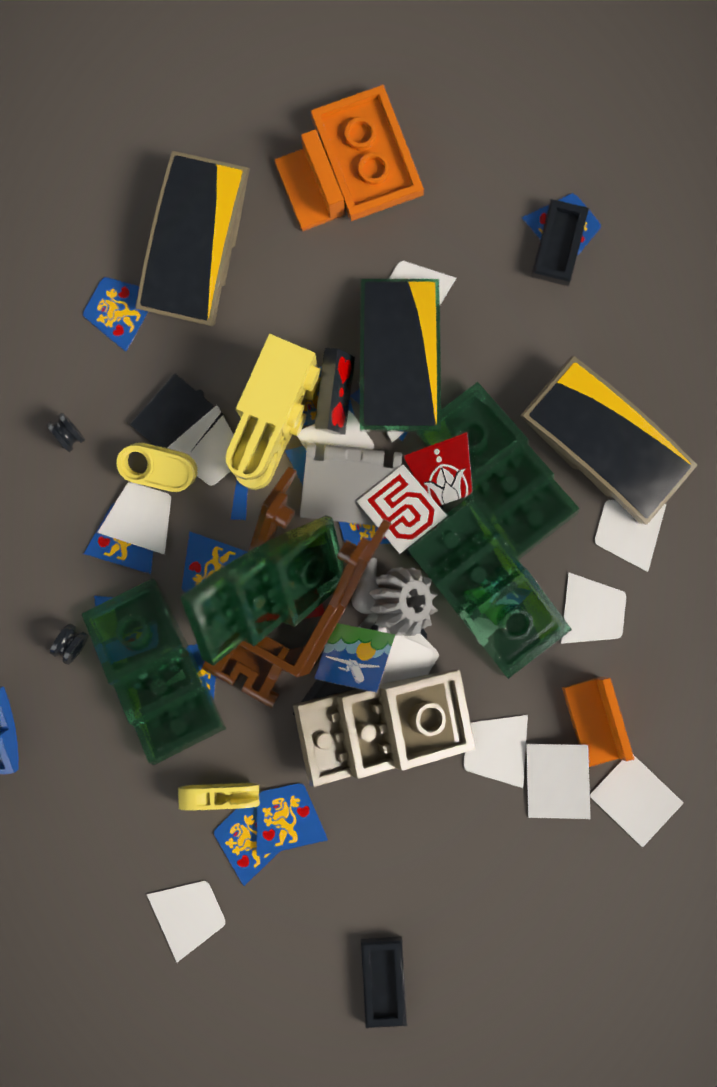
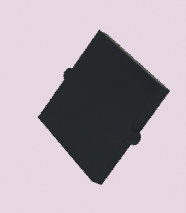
M175 373L130 425L150 441L151 445L167 448L215 406L204 398L202 390L196 391ZM221 412V413L219 414V416L215 419V421L212 423V425L208 428V430L205 432V434L201 437V439L198 441V443H199V442L202 440V438L209 432V430L216 424V422H217L222 416H225L222 412Z

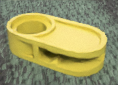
M136 442L125 447L117 457V469L120 475L132 483L170 492H180L188 488L197 477L195 460L184 452ZM132 452H139L146 457L148 466L145 472L137 473L129 467L128 457Z
M257 783L202 784L178 787V808L180 810L238 809L260 805L259 784Z

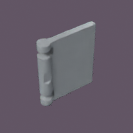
M308 443L300 518L376 526L357 501L401 466L402 453L394 452L393 468L383 467L385 451L325 445L324 461L314 460L316 444Z

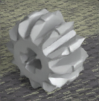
M402 567L392 568L390 571H387V575H381L376 578L378 589L369 592L375 598V605L369 610L378 613L375 625L382 628L386 627L387 633L396 634L395 636H414L419 634L421 629L431 626L432 623L429 615L438 611L432 605V599L438 594L429 590L432 579L422 577L421 570L414 568L403 569Z

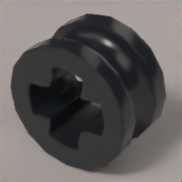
M62 412L58 415L59 420L56 423L50 421L46 425L59 443L68 452H71L73 444L75 442L82 443L85 441V438Z
M68 624L59 633L50 649L52 656L61 655L63 663L67 665L76 659L88 639V634L85 632L77 633L75 631L76 626L73 624Z

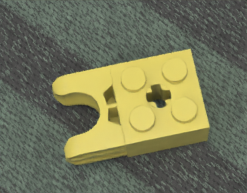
M269 334L236 407L241 420L226 452V463L229 470L236 476L242 486L252 490L264 488L272 480L291 436H298L302 430L306 419V414L303 413L307 399H315L319 391L321 379L319 377L320 368L317 366L315 352L272 334Z

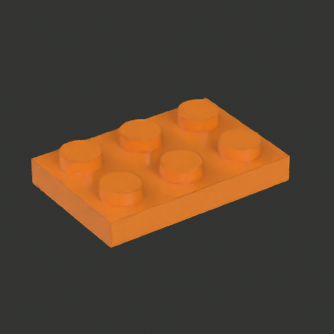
M384 85L311 110V118L344 198V205L350 221L423 196V185Z

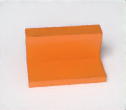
M316 129L301 134L303 149L274 159L302 231L345 215L344 198Z
M598 677L562 687L578 745H588L589 767L616 759L626 762L634 760L611 678Z

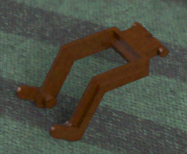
M288 467L262 504L247 555L272 543L278 526L286 529L295 510L286 506L289 495L285 494V492L294 480L297 470ZM384 519L371 541L362 537L358 545L349 540L344 542L337 555V559L347 565L328 607L306 645L289 649L245 624L226 637L227 639L218 658L216 659L209 655L202 669L231 686L235 684L240 673L244 674L248 679L241 691L266 706L273 708L280 695L273 691V688L283 670L295 677L310 674L351 601L369 561L387 533L391 522Z

